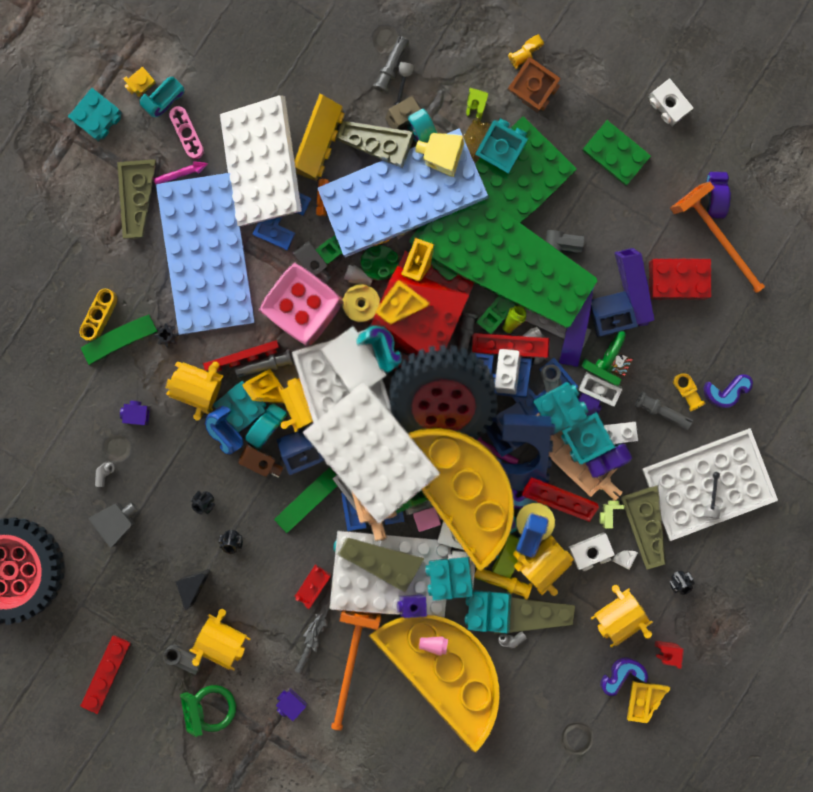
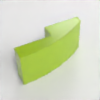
M511 534L508 535L500 551L499 558H497L492 567L494 573L511 578L515 570L514 565L518 562L513 553L516 551L519 537Z

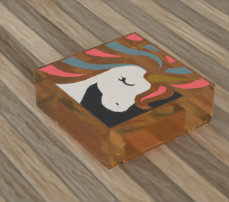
M618 353L612 363V366H614L612 371L625 377L633 359Z

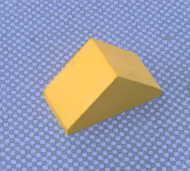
M415 238L402 275L421 281L431 267L434 244Z

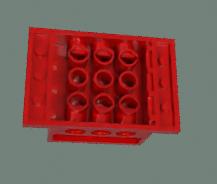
M405 251L399 266L396 267L380 304L399 280L426 300L429 305L392 324L375 313L371 326H381L388 330L394 339V352L398 351L402 361L406 359L409 362V355L414 353L418 357V350L423 348L425 353H428L431 346H435V351L440 350V345H446L447 347L474 283L460 275H457L451 281H446L432 266L421 281L403 276L402 272L410 252Z

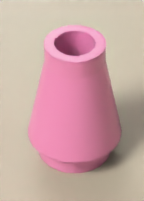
M443 636L420 637L419 649L439 656L441 654L446 655L448 639H444Z

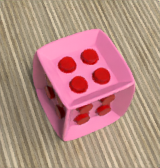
M294 263L269 292L259 311L306 347H310L333 320L344 300L310 272Z

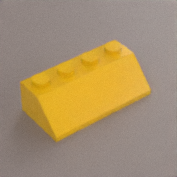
M322 94L318 96L294 161L296 174L315 181L318 180V177L323 176L325 166H323L324 161L330 157L332 151L330 148L331 142L336 141L338 123L342 124L345 116L343 107Z

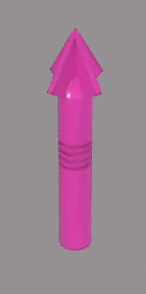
M193 161L191 166L154 178L155 185L194 172L199 174L208 163Z
M481 437L477 439V441H479L481 444L487 447L492 453H494L495 456L501 458L497 449L494 448L493 445L483 441ZM509 454L501 458L510 464H517L519 460Z

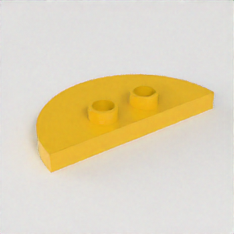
M428 428L407 433L440 472L437 477L421 490L475 566L481 571L501 551L513 522V495L504 468L487 447L463 433L440 428Z
M433 615L413 618L401 617L385 623L378 630L376 629L368 635L473 752H476L489 736L499 707L497 673L490 655L481 642L470 631L456 622ZM443 636L444 639H448L446 655L441 654L439 656L419 649L420 637Z

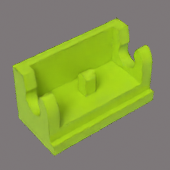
M473 88L469 89L468 106L466 109L467 116L470 115L471 109L477 110L476 121L481 122L488 93Z

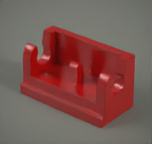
M315 564L294 596L296 597L295 599L310 609L332 574Z
M655 641V647L661 648V652H663V655L656 654V657L663 659L662 662L666 665L681 668L683 648L676 643Z

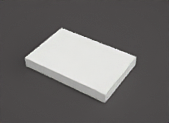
M354 327L321 348V351L350 393L363 382L370 387L386 376V373L379 368L377 360L366 345L357 346L359 334Z

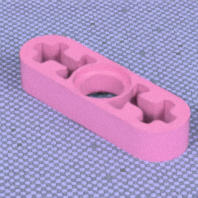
M180 106L172 108L170 119L187 155L191 159L201 158L204 148L186 110ZM178 111H179L181 114L184 113V114L181 116V118H182V120H183V122H184V124H182V125H181L180 121L178 120V118H174V117H176V112H178ZM185 128L192 130V135L188 138L182 137V130ZM193 141L195 147L200 148L197 150L198 153H190V151H192V147L190 143H187V145L185 143Z

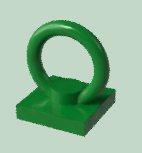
M619 331L616 334L602 360L598 359L595 364L584 359L582 367L618 386L622 379L612 373L614 368L612 363L623 345L626 333Z
M210 685L204 687L195 696L188 692L180 694L186 731L194 737L203 735L202 730L207 732L221 731L234 719L236 701L232 693L223 686ZM210 693L223 695L229 706L227 716L217 724H208L203 721L204 713L200 701Z

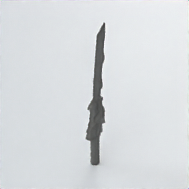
M333 575L328 582L329 589L327 595L321 602V611L319 614H316L315 620L309 625V628L303 635V637H306L304 642L306 647L295 669V672L302 674L312 650L316 653L318 652V647H320L319 633L324 631V627H328L326 616L330 608Z

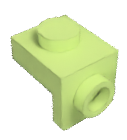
M608 501V504H603V512L599 514V522L602 524V527L613 528V509H624L625 505L620 504V501Z

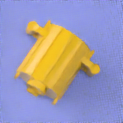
M177 362L175 366L179 368L174 372L171 380L168 379L165 388L170 390L166 395L196 407V413L193 417L198 421L204 413L209 414L213 411L212 406L217 398L224 375L217 373V369L220 366L218 362L211 364L208 368L209 372L184 362Z
M294 378L287 382L289 387L282 390L281 386H279L278 389L291 417L290 420L283 421L281 427L287 429L292 425L295 432H298V429L313 423L300 378Z
M551 535L540 542L537 553L533 558L517 553V551L513 553L514 557L518 560L514 567L518 572L521 571L538 588L537 591L541 595L546 591L552 596L558 594V590L552 584L572 565L571 562L574 560Z
M618 585L612 586V592L618 598L591 617V620L596 618L600 623L597 627L603 638L607 639L609 637L613 642L610 645L611 648L617 646L639 630L643 632L646 639L652 636L651 631L646 627L652 624L653 621H649L643 609L629 592L630 589L628 588L621 592Z
M224 609L218 611L217 618L210 614L208 615L209 618L203 626L193 649L189 650L196 655L192 660L193 666L198 667L202 657H205L228 670L234 671L235 668L231 667L235 660H241L245 650L243 643L245 639L250 641L251 638L221 622L226 616Z

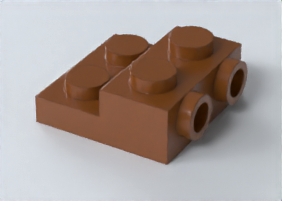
M529 57L507 90L521 99L522 103L538 113L540 109L544 111L550 102L547 100L549 95H554L559 89L560 85L557 83L561 78Z

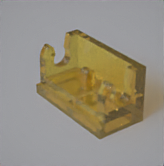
M478 117L473 119L463 137L472 159L491 126L488 122H481Z

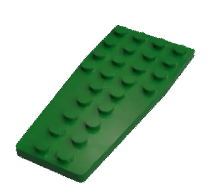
M524 116L511 128L513 130L519 128L527 133L526 137L529 139L509 173L482 158L475 163L488 194V198L485 200L510 215L519 223L536 211L577 170ZM428 223L422 225L410 238L411 246H413L415 238H420ZM432 259L431 266L446 281H451L458 275Z
M486 200L428 223L419 238L434 244L432 259L461 277L564 328L571 326L597 283V278Z

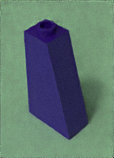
M634 248L614 252L623 289L633 307L637 325H648L650 321L655 319L642 254Z

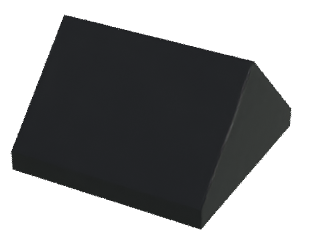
M207 569L182 577L176 581L185 609L188 610L194 605L211 572Z

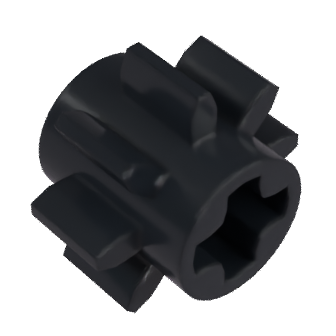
M165 323L164 328L157 327L159 332L154 337L160 339L158 341L159 345L165 342V346L169 348V343L177 344L175 337H178L179 334L174 332L175 326L169 329L168 324ZM166 331L171 334L167 339L163 338Z
M197 491L191 499L192 509L198 514L205 512L208 515L216 504L213 503L215 500L214 496L208 491L203 493Z
M235 530L225 531V534L220 535L219 538L220 548L228 554L236 553L237 549H242V535Z
M678 571L672 575V581L669 583L674 593L679 592L681 595H686L693 590L692 585L695 583L690 572L685 574L684 571Z

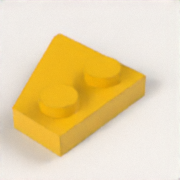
M398 280L375 313L392 324L427 307L429 303Z
M271 369L242 384L252 401L284 403L278 387L281 386L282 390L284 388Z
M632 681L627 720L648 723L654 710L659 707L665 694L670 691V687Z

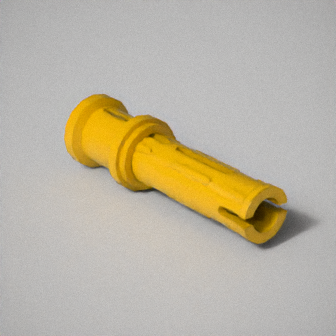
M477 568L474 574V578L506 589L510 594L515 593L523 596L525 600L528 599L533 585L532 583L527 584L518 581L516 577L511 579L485 569L479 571Z

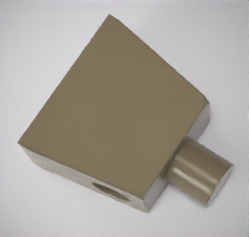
M411 96L390 108L385 119L390 128L404 130L410 124L408 117L421 110V107L417 100Z

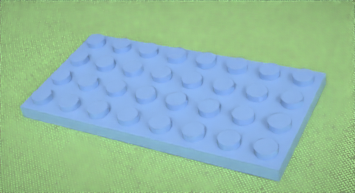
M460 128L447 133L451 135L463 136L460 131ZM466 143L464 144L454 177L425 165L424 154L417 153L416 147L409 150L403 169L383 160L317 188L344 257H348L488 198Z
M230 173L156 184L179 335L254 324L255 319L242 234L235 218L236 212L232 198L233 191Z

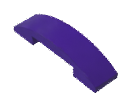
M593 291L589 294L571 326L566 328L559 358L560 364L578 367L589 320Z

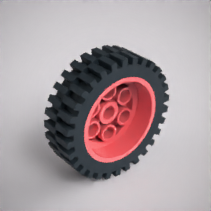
M24 518L0 519V548L5 552L4 558H0V582L5 584V591H0V624L11 625L15 622L20 623L44 611V608L49 607L52 603L51 600L57 597L58 593L56 591L62 587V583L59 582L61 579H64L65 573H61V569L65 568L64 562L60 563V558L63 557L62 552H57L56 548L60 547L58 542H52L54 537L52 534L45 533L47 529L37 527L38 523L34 521L28 522V519ZM18 548L24 551L22 558L17 555ZM28 564L33 566V574L27 572ZM9 565H12L15 569L13 575L8 572ZM19 581L25 586L23 591H20L17 587Z

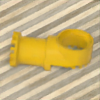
M539 34L527 40L522 49L513 54H508L510 61H512L511 64L515 69H518L519 65L526 62L529 57L533 59L531 53L537 51L536 48L539 49V46L541 48L544 45Z
M679 374L674 378V386L679 390L682 397H685L690 406V412L696 410V408L698 409V406L701 407L706 404L698 395V389L690 375ZM680 377H685L688 380V384L684 388L678 384Z

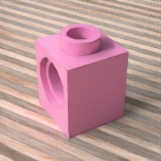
M434 506L413 513L419 532L441 525L440 520H443Z

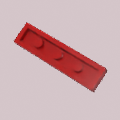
M474 333L472 352L499 354V350L502 349L519 351L520 356L548 358L550 338Z
M275 340L203 363L205 371L209 372L208 368L211 364L218 362L220 366L217 372H220L224 366L229 365L230 368L241 365L240 361L246 359L248 362L259 359V355L266 354V356L276 354V350L281 348L279 342Z
M532 477L522 491L523 496L588 522L591 521L599 509L598 503Z
M115 635L112 636L80 707L99 714L130 647V642Z

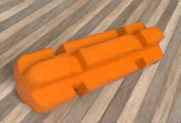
M319 179L318 187L328 184L329 180ZM317 191L318 207H316V215L324 217L327 215L319 191Z

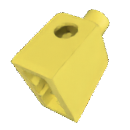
M433 133L428 143L417 142L416 152L424 154V162L428 167L454 177L465 143L461 135Z

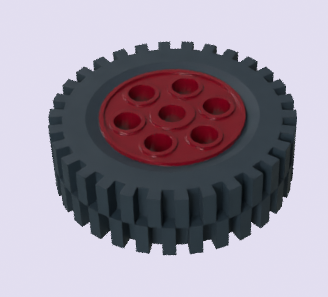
M440 345V350L435 351V346H431L428 353H425L423 348L418 350V357L413 353L409 355V362L404 359L401 362V368L397 367L395 375L391 378L390 411L407 433L428 428H440L457 431L477 440L480 438V431L482 433L487 431V425L491 426L493 423L492 417L495 418L497 398L492 373H490L487 365L484 366V361L481 358L477 360L476 354L473 352L468 356L467 349L464 348L457 352V346H451L450 350H446V345Z

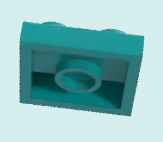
M91 88L68 117L99 142L101 139L106 138L111 126L116 125L120 121L122 112L95 89Z
M500 118L499 121L495 119L492 122L475 155L509 173L529 138L526 137L527 133L519 128L513 130L509 127V122Z
M244 381L238 383L213 404L216 409L220 406H225L232 410L226 420L238 433L266 412L265 407L267 406L265 402L252 401L242 386L245 383Z
M568 382L533 400L541 416H551V422L555 424V434L568 426L571 427L588 418L586 415L588 409L583 401L579 402L576 397L579 395L578 390L574 384L570 386Z
M597 412L579 423L562 430L561 438L565 445H570L572 449L570 452L574 462L578 461L580 465L615 448Z
M470 557L431 560L429 565H426V575L431 579V584L428 585V595L432 596L433 600L474 596Z
M473 590L474 596L466 597L469 614L467 613L465 616V624L468 625V630L509 633L511 594Z

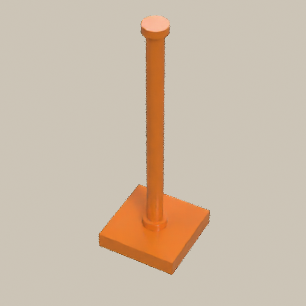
M711 182L698 185L670 207L671 211L677 214L686 211L690 207H694L754 287V292L758 293L765 285L758 281L700 203L701 198L715 187Z
M342 610L340 622L354 624L355 628L336 716L331 725V728L334 730L343 729L342 720L362 628L368 627L378 630L381 613Z

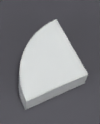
M632 550L621 551L611 561L630 570L638 552Z

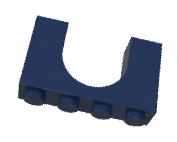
M504 414L502 427L503 441L527 442L534 445L539 451L537 456L528 463H500L509 479L511 490L523 491L531 477L549 484L547 468H551L549 452H553V440L550 439L555 434V424H552L551 416Z

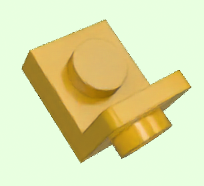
M144 67L140 68L131 77L127 78L126 76L123 78L127 83L124 85L131 94L136 93L138 97L156 83Z

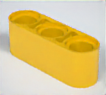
M101 289L97 293L79 330L80 336L84 340L93 341L101 336L118 301L115 292L109 289ZM110 293L111 300L108 303H104V295ZM98 310H101L103 313L100 320L95 319V313ZM92 327L94 334L91 337H87L86 331Z

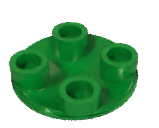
M377 245L368 248L362 254L360 264L364 273L371 279L385 280L392 277L396 267L399 265L397 253L391 248Z

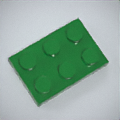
M608 120L605 121L582 149L584 153L625 186L628 185L651 157L650 154Z

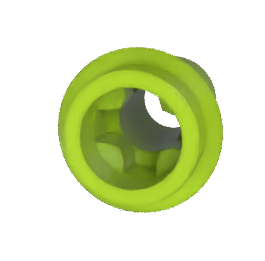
M521 306L510 308L502 327L503 330L507 333H512L514 329L526 320V310Z

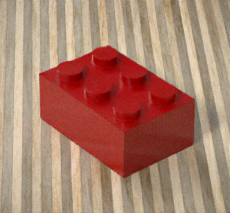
M711 259L650 260V299L707 300L711 298Z

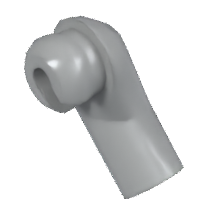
M105 462L96 469V487H105V477L115 470V465L112 462Z
M523 631L515 636L500 634L498 642L501 646L515 648L525 641L527 637Z

